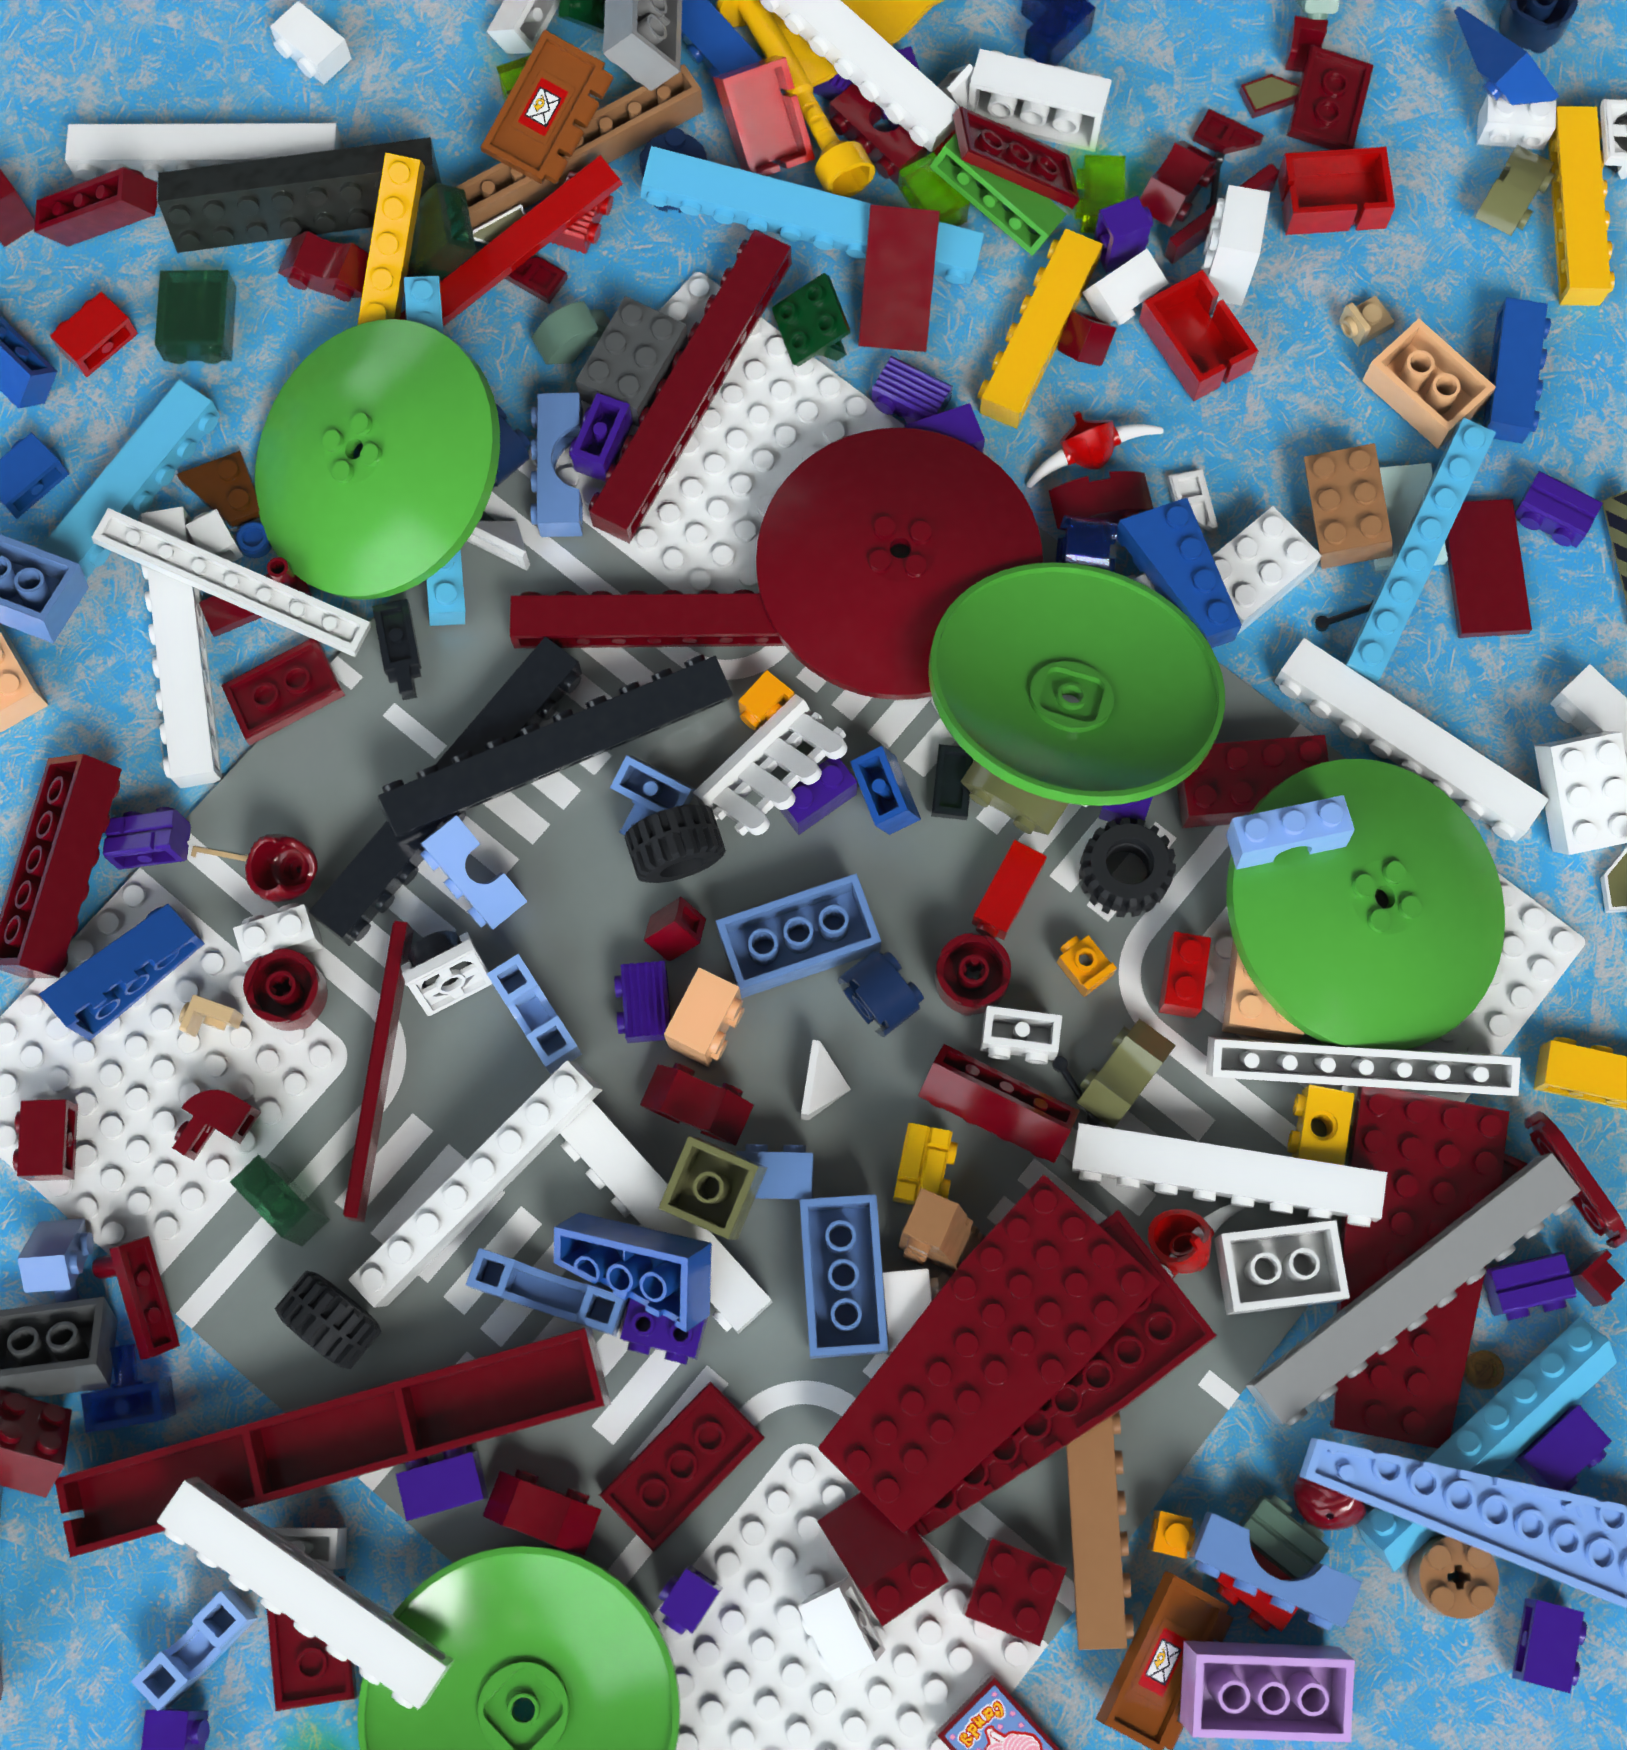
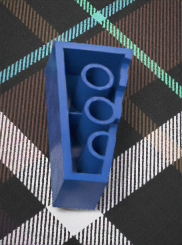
M1188 498L1121 519L1115 538L1122 547L1125 546L1133 557L1132 561L1140 572L1143 571L1155 586L1154 590L1189 617L1206 638L1211 648L1234 641L1242 624Z
M166 904L164 907L154 909L147 915L144 921L46 988L39 995L67 1028L91 1041L205 943L173 907Z
M580 1212L554 1227V1263L593 1284L600 1282L610 1287L614 1295L624 1300L631 1298L646 1306L645 1311L656 1317L664 1315L675 1321V1327L685 1332H688L710 1316L711 1242Z

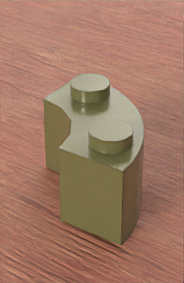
M1517 145L1475 218L1512 236L1516 228L1523 230L1533 213L1532 210L1528 209L1530 203L1538 191L1545 193L1555 175L1549 172L1554 162Z
M975 760L960 781L971 792L969 796L974 802L983 807L990 805L1005 813L1014 820L1013 824L1018 829L1027 834H1032L1034 831L1049 835L1069 804L1043 798L1017 788L995 776Z
M1140 1018L1131 1030L1125 1026L1121 1029L1111 1043L1117 1049L1099 1072L1092 1068L1080 1084V1087L1085 1092L1077 1103L1110 1128L1117 1126L1176 1046Z

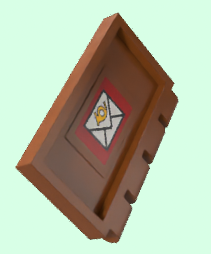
M544 29L483 141L481 152L540 184H543L545 179L557 184L568 164V161L558 154L561 153L567 157H572L584 135V132L574 126V124L583 128L588 127L600 105L596 99L590 97V94L596 98L603 99L614 77L604 70V62Z
M1165 1570L1095 1719L1152 1750H1163L1164 1747L1173 1750L1184 1727L1177 1721L1181 1708L1184 1641L1213 1642L1216 1640L1223 1642L1234 1619L1226 1614L1229 1606Z

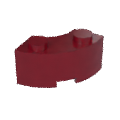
M1184 140L1175 142L1161 167L1151 176L1140 197L1143 207H1148L1152 218L1168 227L1173 226L1177 221L1183 223L1193 207L1192 201L1201 187L1207 189L1213 181L1217 172L1213 167L1217 159Z
M306 231L292 238L278 273L288 278V283L297 289L306 290L309 288L334 296L339 300L350 302L352 298L362 297L369 253L352 242L345 244L331 242Z
M1137 471L1109 472L1110 478L1089 482L1088 476L1049 490L1057 529L1071 532L1077 536L1085 535L1094 528L1118 525L1121 519L1154 509L1145 473Z
M674 1063L673 1068L658 1064L640 1102V1106L677 1124L682 1122L701 1130L700 1134L736 1146L754 1107V1104L742 1098L743 1091L727 1083H723L721 1087L702 1081L694 1077V1070L679 1063Z
M518 1468L515 1475L499 1471L483 1517L553 1546L585 1556L602 1509L588 1504L589 1495L571 1488L567 1489L566 1494L537 1484L539 1476Z

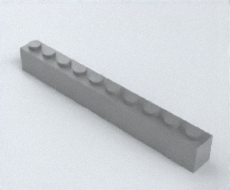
M1553 1153L1536 1157L1245 1384V1386L1273 1424L1284 1425L1287 1422L1291 1426L1297 1423L1308 1413L1305 1407L1315 1399L1322 1402L1338 1390L1335 1384L1346 1375L1352 1378L1361 1373L1368 1366L1365 1360L1376 1351L1381 1355L1390 1350L1398 1343L1395 1337L1407 1328L1408 1331L1416 1329L1428 1319L1425 1313L1436 1305L1438 1308H1441L1451 1302L1457 1296L1454 1290L1464 1282L1470 1285L1484 1276L1487 1272L1484 1267L1493 1259L1497 1262L1505 1259L1516 1250L1513 1244L1524 1236L1528 1239L1540 1232L1545 1227L1542 1221L1553 1213L1555 1216H1558L1568 1210L1574 1204L1571 1198L1579 1193L1581 1189Z

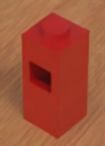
M1014 839L973 915L971 924L977 926L976 931L979 934L994 939L996 937L1002 940L1005 939L1042 871L1047 856Z

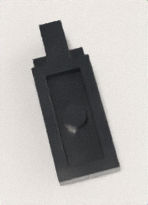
M408 599L372 606L384 672L388 676L390 683L397 682L399 694L402 695L403 700L417 698L413 678L422 677L420 670L422 666Z

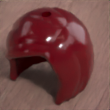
M267 834L259 837L251 847V852L248 854L245 865V879L250 889L264 900L271 902L290 901L303 896L310 888L318 870L317 858L313 850L306 843L286 834Z
M1300 1473L1297 1475V1480L1293 1485V1496L1299 1513L1309 1524L1327 1531L1342 1530L1358 1524L1366 1515L1365 1503L1299 1477Z

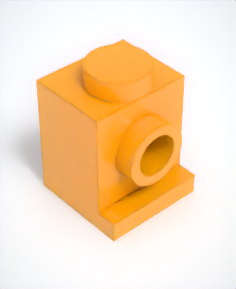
M766 670L738 700L741 720L752 730L762 727L794 696V691Z
M1076 935L1060 947L1063 954L1059 956L1057 964L1083 997L1110 979L1117 969L1113 962L1110 963L1089 935L1082 940ZM1087 955L1092 964L1089 966L1082 965L1079 962V956Z
M1154 1510L1147 1550L1186 1559L1187 1552L1191 1551L1195 1541L1196 1529L1192 1527V1518Z

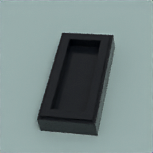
M939 744L931 817L967 820L970 791L960 781L972 765L974 759L961 746Z

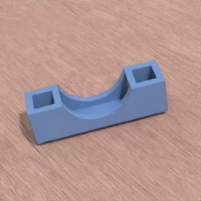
M541 393L537 397V407H532L531 409L532 427L537 428V439H531L532 460H537V471H531L532 492H537V503L531 504V523L538 526L541 537L583 536V502L580 490L564 483L555 473L560 455L571 446L574 437H578L582 428L583 406L580 393Z
M481 1248L478 1249L466 1285L472 1289L614 1337L617 1336L629 1301L614 1295L613 1292L573 1281Z
M1210 1512L1205 1513L1188 1556L1198 1561L1195 1569L1218 1579L1220 1572L1235 1579L1233 1587L1255 1596L1257 1590L1272 1596L1270 1604L1293 1614L1295 1607L1310 1613L1307 1621L1328 1631L1331 1630L1332 1625L1345 1628L1362 1584L1361 1581L1318 1563L1300 1577L1289 1580L1277 1579L1265 1572L1255 1560L1250 1546L1249 1529Z

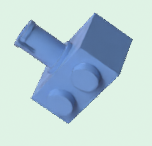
M626 755L610 786L611 789L632 799V803H634L619 832L625 835L628 829L637 822L656 812L676 806L689 805L694 797L693 792L696 789L634 756Z
M84 1218L38 1222L17 1258L24 1293L53 1291L56 1303L81 1300L78 1294L76 1279L83 1272L84 1264L88 1256L92 1255L94 1248L93 1236L91 1232H87Z

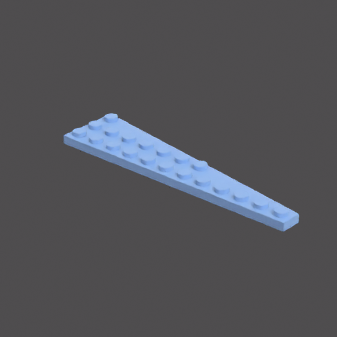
M1311 1438L1299 1477L1627 1609L1626 1505Z

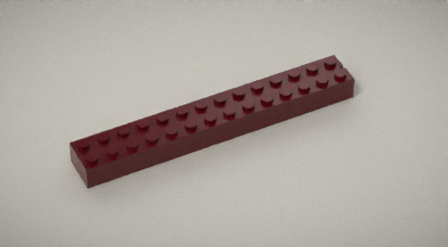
M583 1328L58 1477L55 1481L61 1514L83 1510L85 1516L63 1522L69 1556L74 1557L164 1532L166 1528L157 1523V1520L184 1480L190 1478H200L237 1506L245 1509L611 1405L592 1328Z

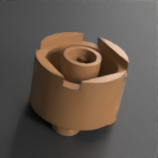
M1438 1535L1431 1537L1412 1555L1409 1561L1408 1580L1410 1588L1416 1598L1435 1614L1456 1619H1468L1489 1610L1495 1603L1499 1588V1573L1495 1560L1490 1553L1448 1536ZM1458 1572V1580L1454 1582L1448 1581V1573Z

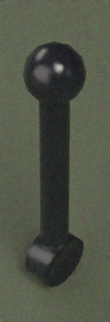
M1217 151L1214 155V158L1217 159L1214 169L1217 172L1212 181L1210 202L1206 205L1205 211L1216 204L1220 170L1224 160V153Z
M1373 601L1371 604L1329 618L1319 616L1315 620V628L1322 632L1327 630L1331 624L1369 612Z
M1062 1056L1056 1057L1052 1063L1053 1069L1062 1073L1079 1100L1083 1093L1067 1069L1068 1062L1066 1058ZM1085 1109L1088 1114L1087 1121L1091 1125H1098L1101 1120Z

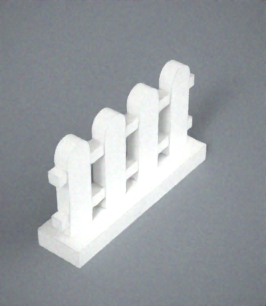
M795 694L709 776L693 794L701 805L712 808L716 820L718 818L722 820L725 816H728L737 824L734 828L742 836L747 832L753 835L763 834L770 825L765 814L773 806L780 810L790 808L796 800V796L791 789L799 781L807 785L817 782L822 775V771L817 764L825 756L830 759H839L845 755L848 747L843 739L846 737V734L838 726L832 731L822 725L824 720L821 715L816 712L812 713L805 700ZM803 741L815 748L807 756L796 749ZM777 766L789 773L782 781L770 774ZM751 791H754L763 798L756 806L744 799Z

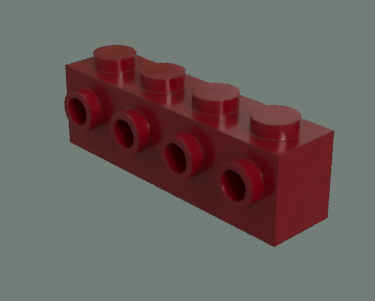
M122 167L36 201L34 232L69 247L155 216L158 204V183L144 177L143 173L138 170Z
M943 1044L918 1095L927 1100L931 1105L943 1108L961 1117L967 1123L977 1125L995 1134L1001 1140L1011 1142L1031 1152L1034 1156L1045 1159L1055 1164L1080 1110L946 1044Z

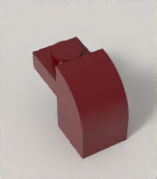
M223 1090L200 1092L188 1099L181 1107L192 1114L193 1117L190 1121L184 1122L179 1127L174 1137L176 1142L172 1148L195 1161L215 1129L241 1144L261 1112L235 1095Z

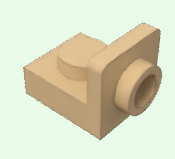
M1376 295L1357 306L1353 302L1345 306L1339 319L1343 333L1346 337L1352 338L1357 347L1390 330L1395 323Z
M193 995L190 1003H185L180 1012L179 1023L181 1025L179 1030L187 1035L196 1037L202 1021L203 1024L222 1031L225 1030L226 1025L239 1029L244 1015L228 1006Z

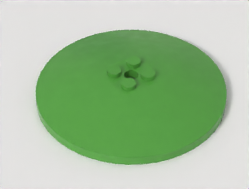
M386 319L362 323L333 336L316 348L294 370L276 397L260 437L255 467V492L260 520L264 526L268 541L277 556L287 561L292 572L297 577L319 590L339 597L377 599L392 596L419 585L433 576L457 554L471 536L483 515L495 483L499 464L500 425L498 411L492 390L479 365L457 342L434 328L409 320ZM362 443L363 448L360 456L354 459V450L357 445Z
M1035 563L1003 570L982 579L963 592L949 606L937 627L929 656V684L934 704L944 725L961 748L986 770L1005 782L1037 796L1063 803L1092 806L1119 805L1141 801L1173 788L1193 773L1206 758L1217 738L1224 717L1225 686L1222 672L1210 644L1197 626L1177 606L1156 591L1126 576L1097 567L1073 563ZM1072 695L1079 700V702H1068L1062 696Z
M1340 759L1308 767L1274 787L1259 801L1250 814L1344 795L1355 830L1346 847L1309 854L1307 846L1294 847L1279 853L1273 862L1237 870L1231 854L1226 883V902L1229 924L1240 959L1251 980L1270 1005L1292 1025L1323 1043L1342 1047L1407 1050L1432 1042L1449 1033L1473 1012L1485 996L1499 965L1504 942L1505 907L1498 872L1490 851L1481 834L1463 810L1434 784L1409 770L1393 764L1368 759ZM1377 889L1382 890L1388 897V906L1386 908H1382L1376 902L1375 893Z
M521 1545L500 1547L462 1558L442 1568L422 1582L394 1611L393 1617L454 1659V1662L429 1700L419 1710L414 1706L406 1708L399 1704L391 1695L393 1691L381 1682L379 1685H376L363 1678L360 1688L357 1714L360 1750H676L679 1739L681 1705L676 1667L666 1639L649 1609L624 1582L602 1566L576 1554L543 1546ZM528 1698L533 1702L535 1714L532 1719L524 1721L515 1715L514 1705L517 1699Z

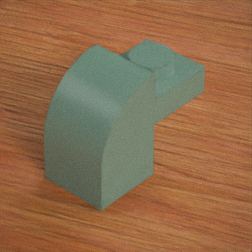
M584 301L574 302L550 314L532 335V339L546 365L571 364L585 346H596L610 320L604 309L589 310Z

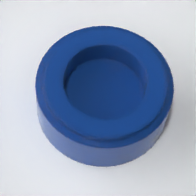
M252 521L245 523L236 533V544L246 557L253 559L261 558L268 554L272 548L266 536L264 526L260 522Z

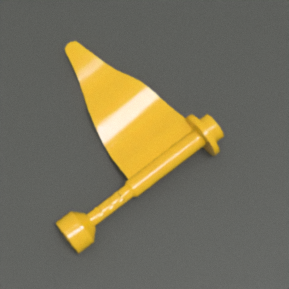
M718 0L716 9L732 27L747 25L766 59L775 55L786 57L795 88L783 90L785 93L797 95L803 118L822 150L815 166V174L825 192L848 198L861 192L872 181L875 175V167L859 142L838 139L813 94V87L829 81L838 74L834 65L824 56L820 57L815 54L803 37L799 34H793L785 25L784 20L775 12L766 10L760 0ZM944 0L841 1L890 45H893L902 39L930 9Z

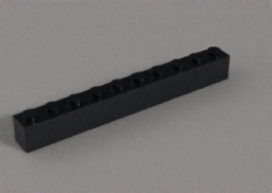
M544 637L435 765H437L439 770L452 765L450 759L459 754L471 751L474 756L486 751L484 745L495 739L505 737L508 742L520 737L519 730L535 723L540 724L543 719L545 721L549 720L559 706L558 701L565 693H572L579 685L582 674L579 661L547 637ZM465 811L457 814L461 821L466 816ZM452 817L397 840L394 839L386 821L309 910V913L349 947L354 941H360L370 930V922L379 912L384 913L392 905L395 899L394 894L402 884H409L419 871L418 866L424 860L420 853L425 850L420 843Z
M704 654L696 656L684 662L686 668L674 673L671 668L662 670L651 676L653 682L641 687L638 681L628 684L618 690L619 696L607 700L605 695L592 699L585 703L587 709L574 714L572 709L563 711L552 717L554 723L542 728L539 723L529 725L518 731L520 737L508 742L505 737L495 739L484 745L486 751L474 756L471 751L459 754L450 759L452 765L439 770L437 765L425 768L416 773L418 779L404 784L403 780L400 779L383 786L382 790L384 793L378 795L377 800L394 839L397 840L728 701L733 694L716 655L705 659Z

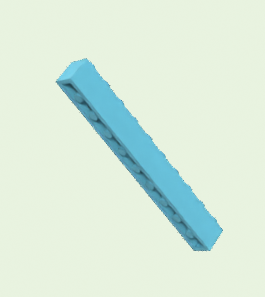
M654 146L650 148L640 196L649 204L657 207L669 205L680 208L683 213L696 216L703 214L713 217L714 220L722 224H732L733 222L742 224L751 231L757 230L761 233L768 231L780 234L783 239L788 241L803 240L811 242L815 247L822 250L838 249L858 259L866 257L870 205H874ZM939 222L934 275L945 277L946 281L953 284H970L976 272L984 233Z
M439 276L404 277L406 320L427 325L443 333ZM460 549L445 566L426 579L429 626L465 624L466 611Z

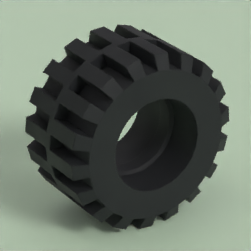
M682 805L656 812L637 822L624 835L636 876L641 882L663 883L694 875L715 864L726 852L713 810L706 805Z
M1130 817L1122 818L1119 824H1116L1115 820L1109 821L1104 829L1099 827L1094 832L1093 837L1089 839L1084 849L1079 870V879H1083L1082 890L1084 894L1088 892L1091 894L1089 901L1094 906L1098 902L1103 905L1101 911L1109 914L1110 910L1117 911L1116 917L1124 918L1126 913H1131L1132 917L1140 916L1143 910L1148 912L1154 908L1157 902L1160 903L1173 881L1172 877L1176 871V864L1173 863L1175 858L1174 849H1168L1167 847L1170 840L1166 835L1160 838L1157 835L1159 828L1155 825H1152L1150 829L1144 827L1145 820L1138 819L1136 824L1130 823ZM1122 851L1137 855L1146 866V880L1138 884H1124L1117 881L1108 871L1106 865L1107 857Z
M305 1271L275 1307L278 1317L289 1329L326 1359L342 1368L351 1369L381 1333L377 1321L368 1312L316 1272Z

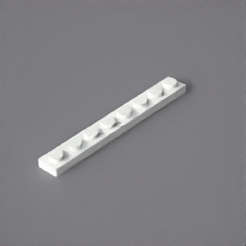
M109 508L91 537L96 545L356 657L371 628L370 622Z

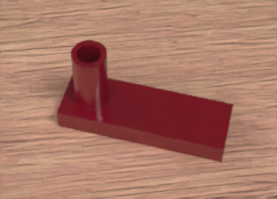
M275 557L268 562V574L263 576L312 596L308 584L292 572L285 559ZM216 596L199 602L214 637L262 618V616Z
M149 1236L109 1249V1255L97 1257L93 1261L92 1271L98 1279L117 1276L140 1360L152 1358L179 1347L180 1343Z

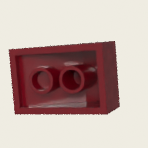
M859 1492L817 1521L882 1627L949 1582L914 1525L906 1532H901L862 1492Z

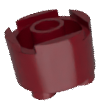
M965 933L951 939L943 947L937 960L934 978L938 995L948 1007L965 1016L985 1013L987 1006H997L1003 999L1011 978V961L1005 948L996 939L986 935ZM967 969L971 972L978 970L980 972L978 980L973 977L968 979L965 976Z
M277 949L263 957L260 956L248 968L243 982L244 995L252 1011L268 1025L279 1030L293 1031L310 1027L320 1016L327 1002V981L323 974L306 956L291 949ZM290 986L292 987L289 993L280 994L282 988L288 989Z

